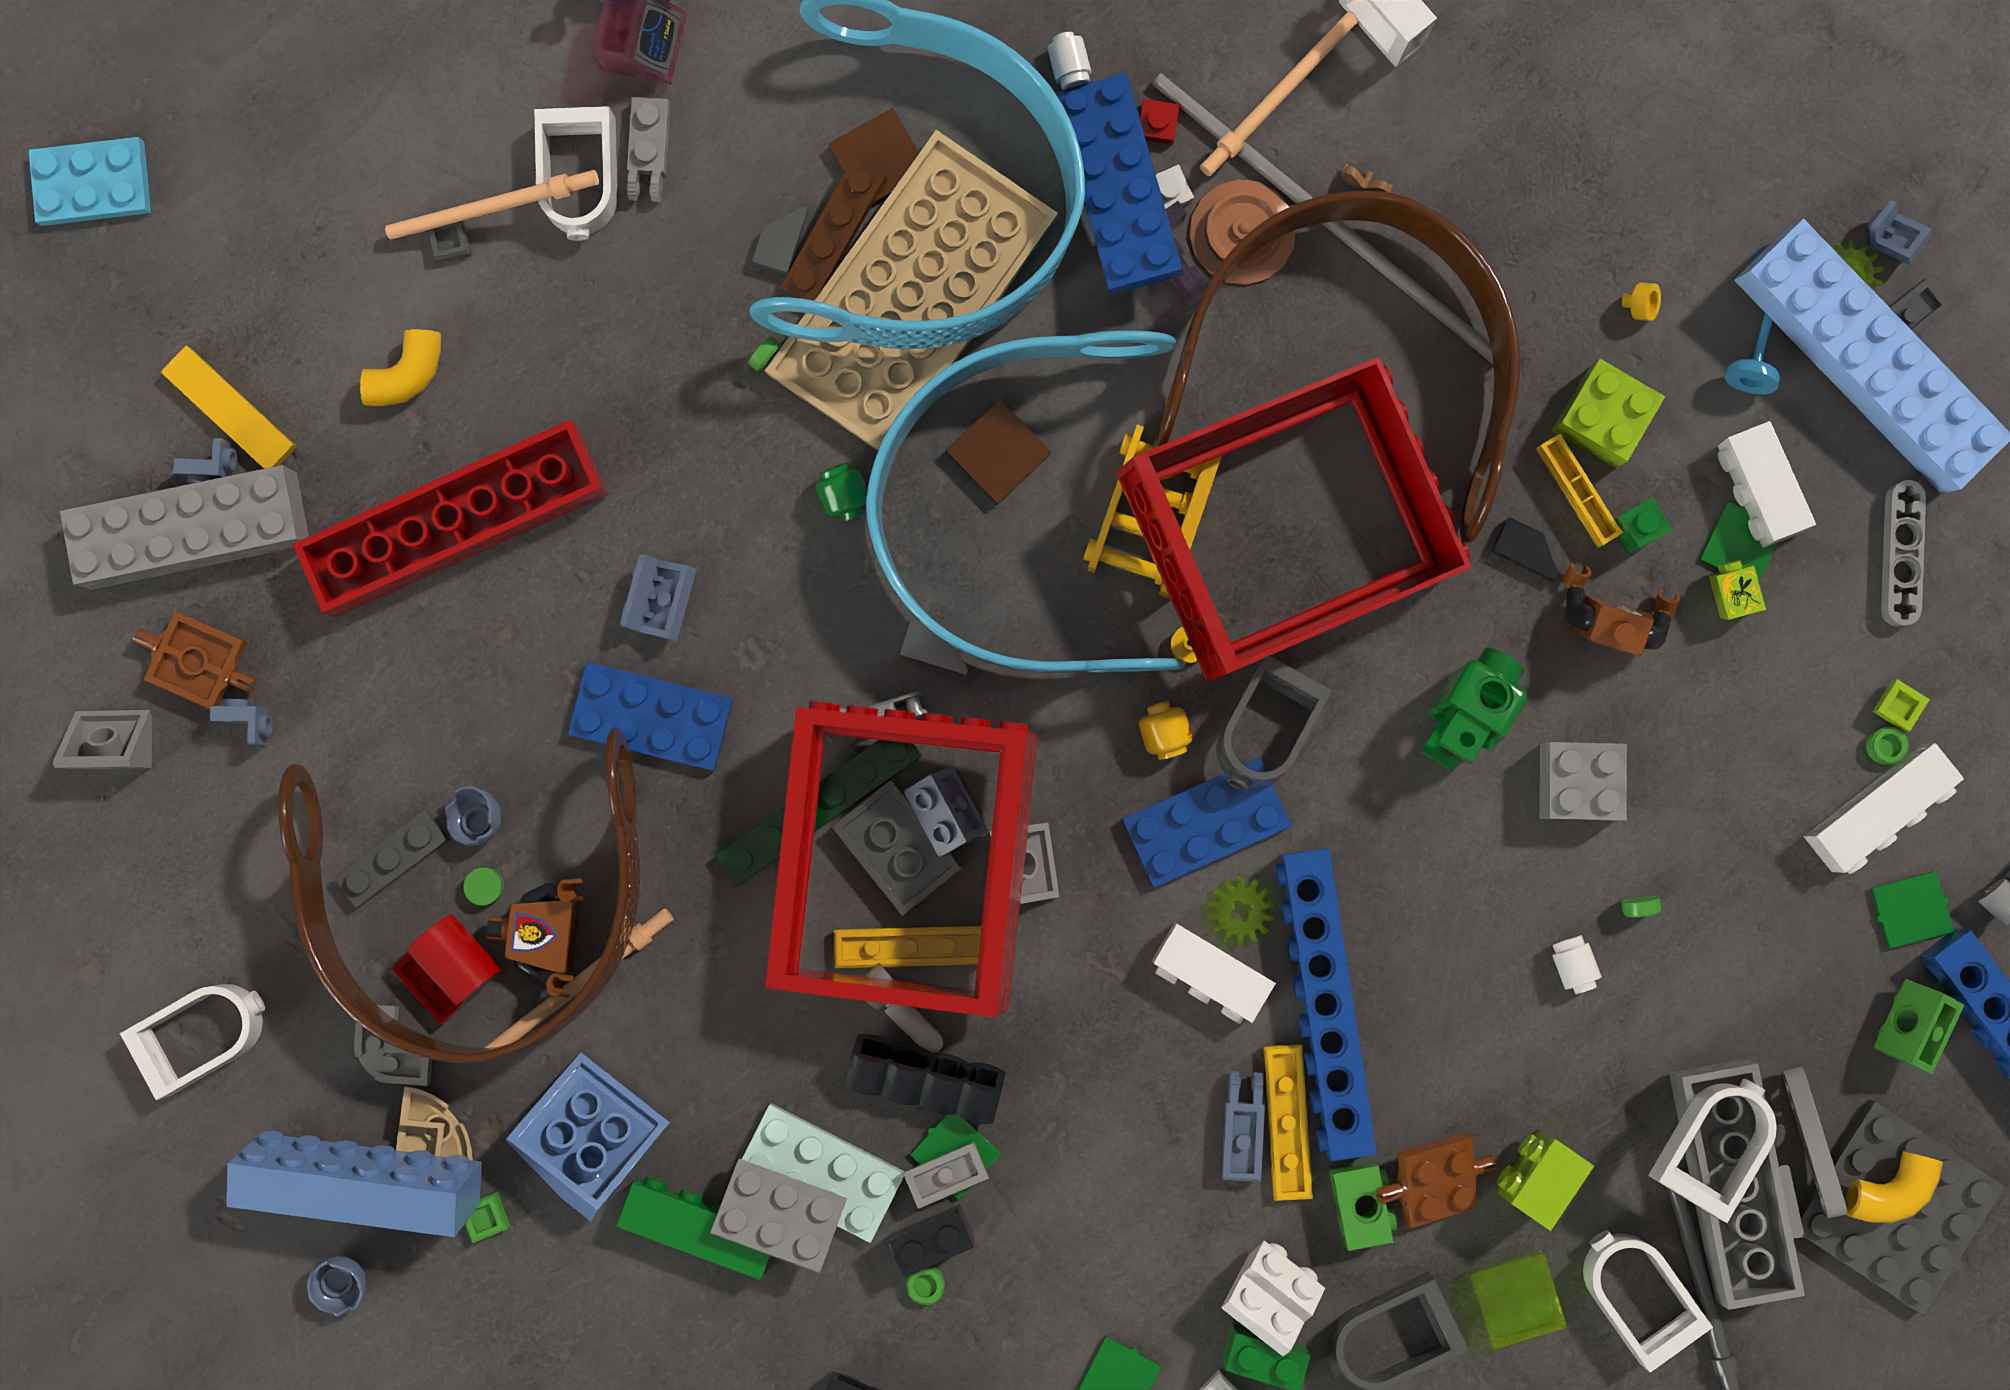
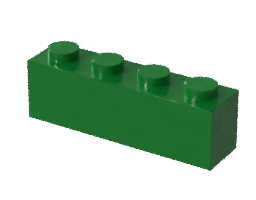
M646 1175L645 1179L639 1177L632 1183L617 1227L755 1279L761 1280L771 1259L770 1255L710 1233L722 1202L718 1201L716 1205L702 1201L703 1195L696 1191L682 1188L678 1192L667 1188L665 1180L652 1175Z

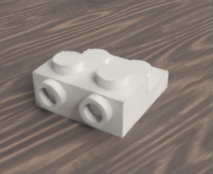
M1263 1241L1249 1253L1221 1308L1284 1356L1291 1351L1304 1322L1313 1316L1325 1287L1317 1282L1318 1277L1314 1271L1306 1267L1299 1268L1287 1258V1252L1282 1246L1274 1243L1268 1244L1266 1241Z

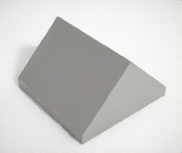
M75 711L53 760L54 767L65 769L152 768L151 711Z
M1049 823L1034 824L1028 827L1020 904L1059 897Z

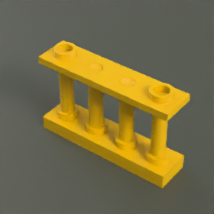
M1136 425L1134 434L1126 432L1119 454L1126 456L1123 465L1134 455L1137 456L1155 448L1154 445L1140 441L1143 426ZM1222 456L1184 471L1191 474L1190 478L1197 480L1193 493L1185 491L1183 495L1163 488L1170 506L1179 509L1178 513L1185 515L1180 529L1189 549H1191ZM1118 480L1098 540L1092 538L1089 540L1083 560L1090 562L1087 571L1095 573L1098 561L1134 572L1154 579V584L1161 586L1158 595L1170 599L1156 564L1104 547L1110 526L1143 536L1134 517L1116 511L1123 491Z

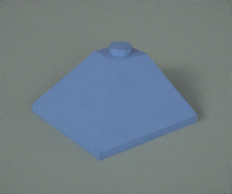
M580 1052L506 1138V1141L565 1202L592 1222L670 1122Z

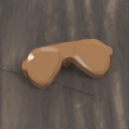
M1345 164L1341 172V176L1348 184L1361 191L1390 193L1393 187L1392 184L1385 181H1371L1373 176L1371 171H1367L1363 178L1356 168Z

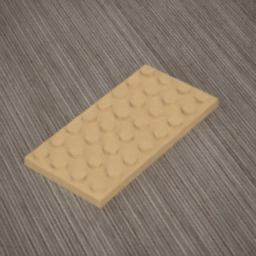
M935 130L815 301L826 303L854 314L899 321L938 320L974 312L1000 300L1056 221L1058 213L938 130ZM805 313L798 323L800 326L821 329L842 327L833 320ZM789 336L766 368L765 373L878 451L888 429L906 403L930 379L955 363L972 339L935 348L891 349L846 341H810Z

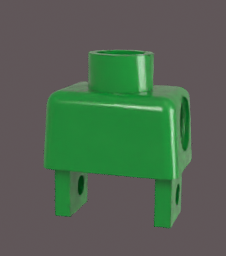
M1488 647L1483 650L1478 660H1472L1451 673L1427 711V714L1436 720L1437 724L1420 750V753L1453 772L1461 759L1470 764L1481 748L1487 751L1493 749L1499 741L1505 738L1526 703L1527 693L1517 685L1525 671L1523 666L1511 656ZM1443 747L1453 753V755H1446L1443 752Z

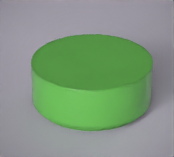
M770 335L754 352L748 364L757 372L763 371L782 347V343L773 335Z
M1882 727L1874 730L1869 735L1866 749L1870 758L1876 763L1882 765L1896 764L1906 757L1909 750V742L1906 735L1900 729Z
M492 868L474 869L467 875L464 881V893L468 900L476 905L493 904L500 899L504 891L502 876Z
M1640 895L1621 900L1623 915L1626 917H1647L1662 911L1661 900L1658 895Z
M933 1265L908 1276L906 1283L908 1295L914 1302L921 1305H930L938 1301L945 1288V1279L942 1272Z

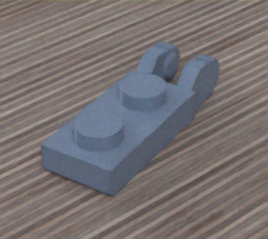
M1230 1071L1228 1101H1225L1221 1178L1222 1180L1261 1182L1265 1105L1262 1103L1263 1074L1254 1072L1251 1078L1252 1103L1238 1102L1241 1079L1238 1071Z

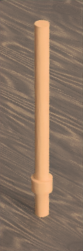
M1347 12L1233 132L1228 131L1217 142L1218 147L1200 165V169L1204 174L1211 176L1228 158L1233 159L1244 147L1243 142L1358 23L1354 14Z
M595 170L567 176L564 173L550 177L549 182L389 224L386 225L385 230L388 238L392 240L554 197L556 200L572 196L573 191L598 185L599 179Z
M666 908L662 909L643 925L638 923L633 927L622 959L635 949L639 951L652 942L651 937L674 920ZM600 958L578 974L574 982L569 981L563 986L564 992L570 994L569 998L550 996L484 1048L503 1046L519 1040L575 997L592 975Z

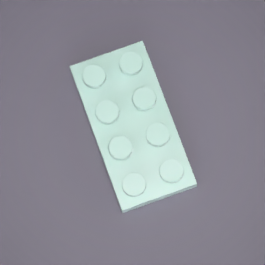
M772 1103L768 1106L742 1158L744 1161L846 1197L847 1200L837 1226L871 1243L904 1177L903 1170Z

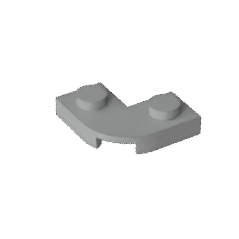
M376 1004L385 1013L398 1021L399 1006ZM356 1022L354 1036L355 1057H359L363 1067L375 1077V1080L392 1084L430 1085L433 1059L421 1057L394 1047L379 1039Z

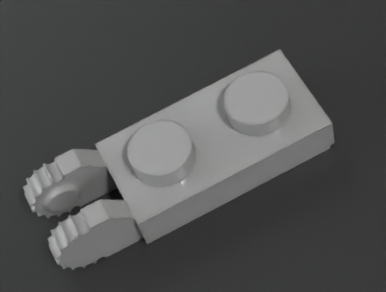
M632 97L627 160L628 200H638L640 195V175H651L649 187L651 201H661L663 176H666L671 107L669 99Z

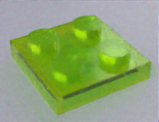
M1541 1250L1468 1272L1489 1344L1493 1350L1567 1328L1544 1252Z

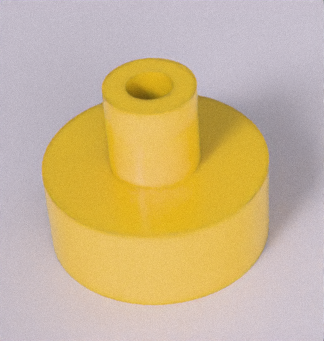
M1640 282L1634 288L1633 293L1623 294L1622 307L1631 308V314L1635 320L1653 321L1657 317L1661 305V291L1658 284Z
M1181 627L1171 638V652L1176 659L1184 660L1185 664L1198 662L1192 647L1188 646L1187 641L1189 640L1183 627Z

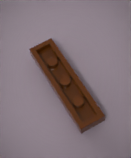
M853 157L780 287L782 290L796 298L815 301L837 269L886 182L887 176Z

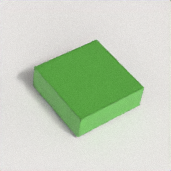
M497 1191L480 1198V1205L465 1223L472 1243L511 1227Z

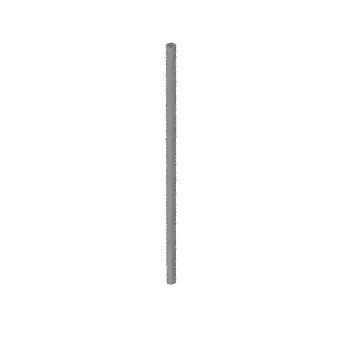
M1162 73L1152 83L1157 90L1174 104H1180L1179 108L1218 140L1228 131L1233 132ZM1245 141L1243 142L1244 147L1237 155L1297 204L1313 198ZM1344 222L1321 223L1493 364L1490 342Z

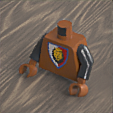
M1573 562L1570 564L1562 577V583L1568 588L1566 591V619L1571 625V630L1591 642L1638 656L1642 655L1644 649L1656 650L1663 646L1671 623V617H1673L1680 601L1679 594H1676L1674 600H1668L1662 596L1664 589H1660L1652 606L1654 613L1652 615L1585 594L1583 587L1591 576V570L1585 566L1582 573H1579L1574 568L1575 564Z
M580 878L564 879L559 882H546L524 893L520 903L511 904L509 918L490 917L487 923V939L506 941L505 958L514 960L516 970L534 984L547 989L551 996L569 998L570 994L564 992L563 985L565 981L574 982L575 980L573 975L559 973L572 971L579 901L584 899V896L578 897L574 892L575 884L583 883V880Z

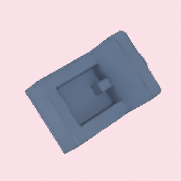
M1891 200L1882 211L1877 210L1872 215L1867 226L1871 248L1908 265L1912 264L1932 237L1931 228L1898 214V203Z
M214 438L212 460L174 458L173 473L185 478L186 484L231 476L232 471L237 466L236 450L233 449L232 443L222 438Z
M224 699V706H210V721L219 723H248V744L267 745V738L271 736L273 730L272 717L268 715V708L248 706V700Z

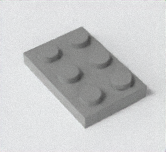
M738 1159L710 1233L820 1274L847 1198Z

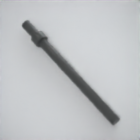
M1667 1188L1701 1311L1713 1327L1708 1331V1336L1714 1354L1711 1361L1715 1375L1720 1376L1723 1390H1740L1735 1374L1738 1371L1734 1354L1729 1353L1687 1199Z

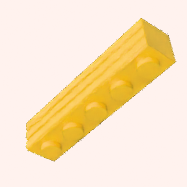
M1562 434L1556 435L1536 448L1597 548L1623 533L1621 528L1615 522L1571 452Z

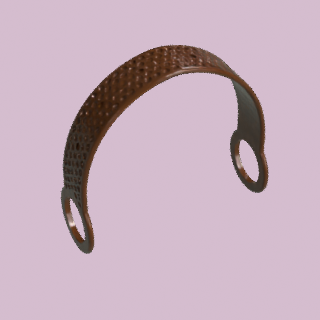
M1379 191L1339 192L1308 199L1276 213L1250 231L1230 251L1206 287L1185 338L1155 448L1169 442L1206 311L1220 287L1242 262L1269 242L1307 226L1350 220L1388 225L1408 234L1427 246L1455 272L1472 296L1489 337L1494 368L1492 410L1482 451L1467 490L1460 522L1461 540L1466 544L1473 542L1487 519L1497 492L1504 465L1506 441L1515 411L1520 378V351L1515 319L1499 278L1481 251L1460 229L1434 210L1405 196ZM1491 462L1487 483L1481 501L1477 508V511L1474 515L1480 487L1484 479L1485 473L1487 471V468Z
M612 728L606 742V776L609 802L616 832L619 887L614 922L605 950L586 984L559 1014L529 1035L513 1043L498 1047L478 1048L459 1046L424 1036L393 1019L379 1008L360 988L339 954L326 915L320 867L323 848V826L315 785L310 774L303 766L292 764L285 770L279 788L278 816L282 844L289 862L292 901L298 930L308 958L322 984L332 998L353 1020L379 1039L406 1052L438 1061L478 1063L501 1058L545 1040L570 1024L597 998L613 976L626 951L635 923L640 891L635 779L629 747L621 729ZM618 757L623 777L625 813L620 793ZM296 786L302 792L308 813L309 845L305 857L299 849L293 823V797Z

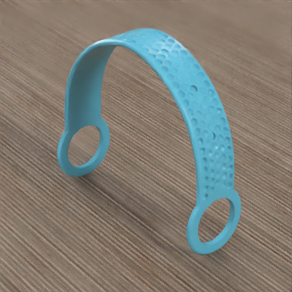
M802 0L800 14L803 20L811 28L827 37L856 45L884 46L897 44L940 53L979 69L1013 93L1034 116L1054 150L1065 189V226L1056 248L1030 279L1001 300L971 313L938 320L899 321L854 314L813 300L772 297L754 302L749 309L750 316L761 326L794 338L819 342L846 341L891 349H926L952 345L983 335L1007 322L1030 304L1050 281L1065 255L1083 210L1085 177L1081 151L1072 123L1059 98L1040 73L1015 50L990 34L961 21L933 13L901 8L888 0ZM830 5L859 6L883 15L892 23V26L879 31L853 30L832 23L824 18L819 10ZM781 311L809 313L833 320L842 327L831 329L805 327L783 321L771 313Z
M1106 331L1078 336L1025 338L997 344L968 355L948 366L922 386L906 403L888 429L876 455L868 484L866 515L872 544L888 581L907 608L932 632L955 648L979 660L1004 668L1026 672H1146L1179 670L1185 667L1184 660L1173 658L1033 661L1007 657L972 645L940 626L921 608L910 594L894 566L887 547L882 524V503L885 486L900 446L918 419L930 406L952 388L989 369L1029 359L1055 357L1125 359L1159 355L1169 352L1176 347L1177 341L1173 336L1151 331ZM1108 343H1144V344H1146V345L1131 346V347H1095V346H1093V345L1108 344Z

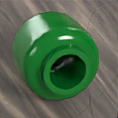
M845 462L819 474L821 480L817 482L815 489L827 515L832 517L841 515L843 521H847L864 513L862 506L866 504L868 487L859 468L848 467V464Z

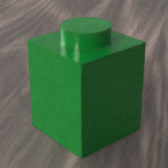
M1653 497L1614 519L1623 532L1617 537L1627 554L1640 549L1673 530Z

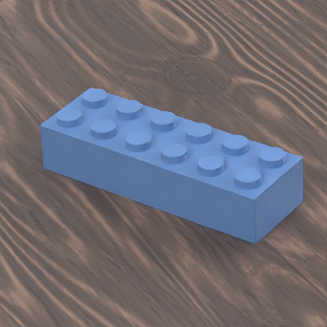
M265 1131L259 1133L227 1163L226 1207L455 1237L480 1205L482 1162L469 1160L468 1157L462 1155L441 1157L434 1156L424 1150L403 1152L396 1151L393 1147L386 1145L365 1147L358 1146L357 1143L348 1140L335 1143L320 1141L316 1136L297 1138L283 1136L278 1131Z

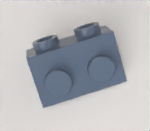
M640 554L637 565L633 570L632 583L627 601L623 606L620 625L642 634L677 642L697 569Z

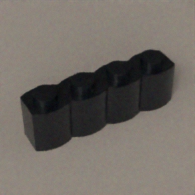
M858 1034L852 1050L845 1086L863 1095H882L895 1103L920 1105L926 1110L938 1114H957L959 1117L977 1124H993L1006 1072L986 1063H968L955 1055L930 1053L916 1045L894 1044L888 1039L877 1035Z

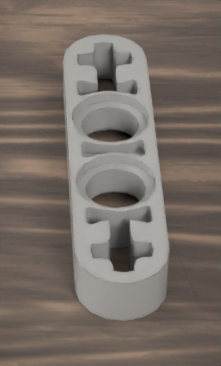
M1904 480L1894 484L1888 489L1885 497L1881 612L1885 622L1894 627H1903L1915 623L1920 618L1922 612L1926 494L1922 485L1913 480ZM1905 489L1908 496H1913V502L1906 504V507L1903 500H1898V494L1905 492ZM1905 512V515L1913 514V518L1905 517L1897 519L1896 515ZM1899 525H1906L1912 530L1913 540L1909 545H1902L1897 541L1895 532ZM1899 562H1904L1911 568L1912 575L1906 583L1900 582L1894 575V568ZM1894 589H1911V593L1902 595V592L1894 594ZM1901 601L1904 607H1909V614L1902 615V618L1899 612H1894V605L1901 604Z
M1802 1066L1782 1070L1784 1085L1824 1214L1827 1219L1847 1215L1844 1196Z

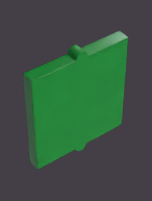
M1727 501L1699 560L1717 569L1721 564L1741 560L1742 566L1753 565L1755 567L1758 581H1760L1777 543L1763 548L1760 540H1755L1749 530L1748 521L1750 517L1747 510Z
M1937 871L1870 888L1878 914L1875 916V920L1881 924L1888 949L1954 932L1946 906L1949 903V899L1944 898Z
M957 1114L946 1115L935 1128L930 1127L928 1135L910 1155L918 1163L922 1164L974 1141L987 1170L1002 1153L967 1120L959 1117ZM972 1186L952 1195L957 1200H960Z
M1105 1336L1078 1390H1150L1162 1365L1138 1353L1135 1346L1129 1348Z

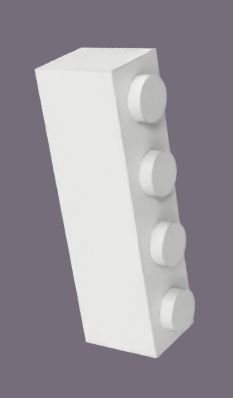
M1936 743L1920 744L1907 754L1902 761L1893 765L1803 837L1831 872L1854 873L1868 862L1866 859L1868 854L1875 849L1879 851L1891 845L1897 839L1895 833L1905 825L1911 827L1924 819L1927 815L1924 810L1934 802L1940 804L1952 797L1957 791L1954 787L1964 778Z

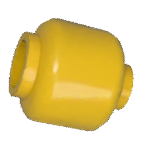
M1169 701L1147 707L1149 714L1143 716L1138 722L1146 751L1152 755H1157L1159 760L1175 757L1187 752L1186 746L1192 742L1193 736L1185 710L1181 707L1170 708Z

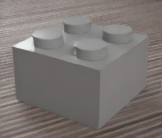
M1570 742L1540 744L1539 819L1627 820V744Z

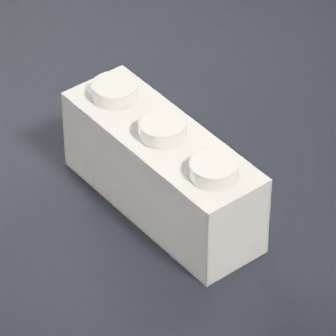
M1770 421L1730 436L1718 445L1720 450L1718 452L1719 462L1724 471L1730 473L1735 484L1733 486L1734 496L1739 505L1744 506L1750 517L1748 521L1749 530L1755 540H1760L1763 548L1803 533L1816 525Z
M1175 922L1151 961L1159 966L1155 972L1156 974L1174 985L1178 978L1191 986L1188 991L1189 994L1206 1004L1212 998L1224 1006L1221 1010L1222 1014L1241 1024L1243 1018L1253 1023L1276 984Z

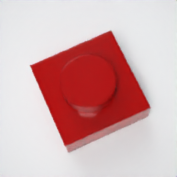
M1143 99L1140 121L1146 141L1173 145L1180 104Z

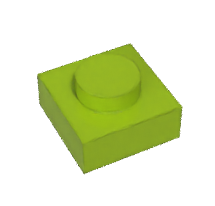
M1896 679L1890 682L1872 712L1903 732H1909L1930 699Z

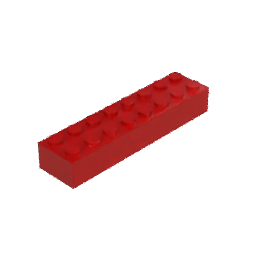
M570 419L292 545L322 613L338 617L609 495L580 428Z

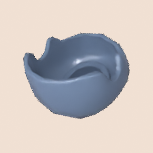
M475 786L456 789L454 791L455 798L444 808L447 818V830L453 840L469 847L487 843L495 836L501 826L502 809L496 798Z
M343 1256L330 1257L319 1262L310 1271L306 1283L309 1300L316 1308L333 1314L336 1317L348 1311L357 1310L367 1289L364 1270L357 1261Z

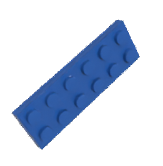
M1127 72L1055 92L1072 123L1079 143L1085 177L1084 202L1110 296L1182 276V265Z

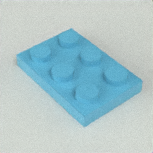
M140 137L29 150L34 214L37 224L47 226L151 213L145 144Z

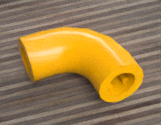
M421 329L403 331L402 357L396 365L387 369L362 370L360 392L363 405L387 406L405 403L423 392L437 372L441 354V333Z
M1903 1151L1898 1172L1889 1183L1875 1184L1861 1179H1854L1845 1200L1847 1215L1866 1222L1894 1223L1914 1216L1930 1202L1940 1180L1943 1161Z

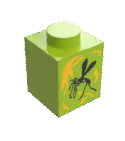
M1741 560L1719 565L1718 573L1708 575L1721 619L1731 620L1766 610L1753 565L1742 566Z

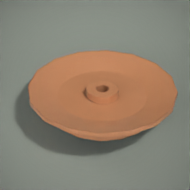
M1238 179L1219 184L1201 198L1191 217L1189 238L1195 258L1207 273L1213 276L1230 251L1250 231L1276 213L1288 208L1289 205L1277 191L1261 182ZM1296 230L1282 235L1258 249L1234 270L1225 283L1247 286L1268 280L1284 267L1294 249Z

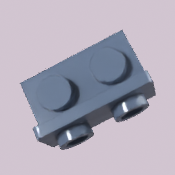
M953 766L927 776L904 791L927 837L940 857L989 832Z

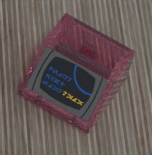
M604 0L591 55L600 70L672 85L687 12L665 0Z

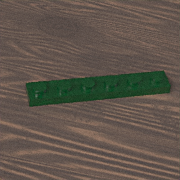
M878 740L821 780L814 832L922 757L915 744ZM785 806L715 855L736 886L741 885L780 857Z

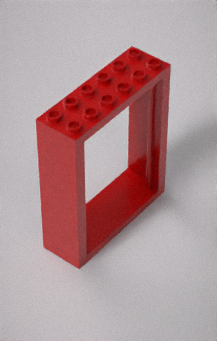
M1380 357L1371 359L1134 456L1116 472L1206 682L1472 568L1469 561V549L1465 542L1459 539L1454 527V515L1451 509L1444 505L1438 491V478L1432 470H1429L1423 457V444L1419 437L1412 432L1408 423L1409 415L1407 408L1401 400H1398L1392 386V374L1389 368L1383 365ZM1352 403L1421 561L1230 643L1160 481Z
M809 701L808 708L796 707L765 988L989 1017H998L1008 1011L1038 734L1028 732L1029 725L1000 721L999 729L990 728L991 721L968 717H961L960 724H953V717L930 713H923L922 720H915L916 713L892 709H885L884 716H878V709L854 705H847L846 712H841V705ZM825 734L1000 753L975 990L799 968Z

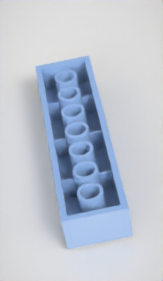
M1804 218L1786 228L1734 279L1751 299L1940 494L1961 490L2010 441V432Z

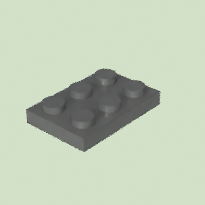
M892 780L888 781L832 826V829L902 916L962 869L950 853L941 857L937 855L909 801Z

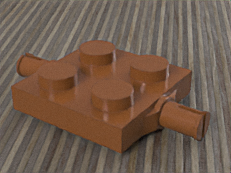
M174 611L167 629L159 637L142 628H139L135 634L148 639V641L133 636V643L152 650L151 664L143 680L208 709H210V706H219L225 691L231 685L249 694L255 689L242 681L256 685L257 679L238 672V664L248 642L185 614Z
M1465 1132L1398 1151L1399 1171L1395 1184L1377 1188L1376 1193L1378 1194H1376V1197L1380 1204L1399 1199L1402 1204L1403 1222L1410 1228H1414L1476 1209L1477 1176L1497 1170V1166H1495L1497 1162L1491 1154L1474 1160L1473 1138Z

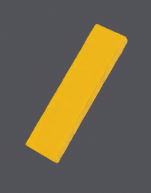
M186 345L161 371L169 381L264 469L280 466L297 448L291 440L189 346Z
M981 926L834 930L835 968L874 967L877 963H880L882 967L977 964Z
M1302 1044L1263 1046L1274 1201L1313 1199Z

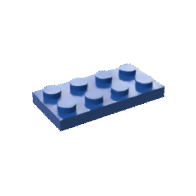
M586 662L568 735L606 744L610 730L612 728H619L624 733L629 750L716 771L734 699Z
M1261 758L1244 764L1250 770L1267 772ZM1224 773L1123 818V823L1152 887L1160 886L1291 827L1273 784L1240 791L1228 784V776Z

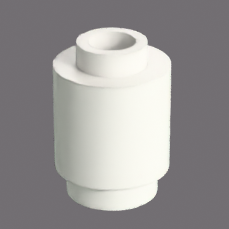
M1064 32L1054 36L1053 42L1048 45L1047 50L1056 83L1061 84L1062 90L1090 83L1089 76L1092 71L1083 38L1081 36H1074L1073 32Z
M1582 935L1553 944L1556 954L1552 956L1565 990L1573 988L1575 994H1579L1596 988L1595 980L1602 978L1591 947L1589 943H1584Z

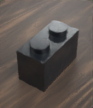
M959 1204L890 1234L888 1244L902 1278H905L974 1248L975 1238Z

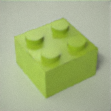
M1598 359L1586 371L1553 427L1552 432L1557 435L1561 433L1564 439L1610 466L1618 468L1631 457L1665 396L1604 360Z
M1537 1129L1534 1135L1528 1134L1520 1144L1518 1149L1520 1156L1514 1165H1508L1497 1179L1499 1187L1496 1193L1551 1231L1594 1168V1165L1555 1138Z

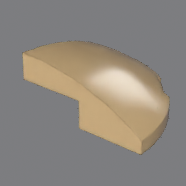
M404 1086L396 1151L412 1152L424 1150L434 1156L449 1157L462 1155L473 1161L467 1130L463 1123H459L448 1110L449 1105L424 1090Z

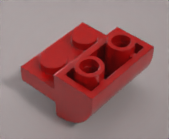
M453 914L444 917L419 936L406 949L407 953L391 968L440 1025L449 1021L502 970Z

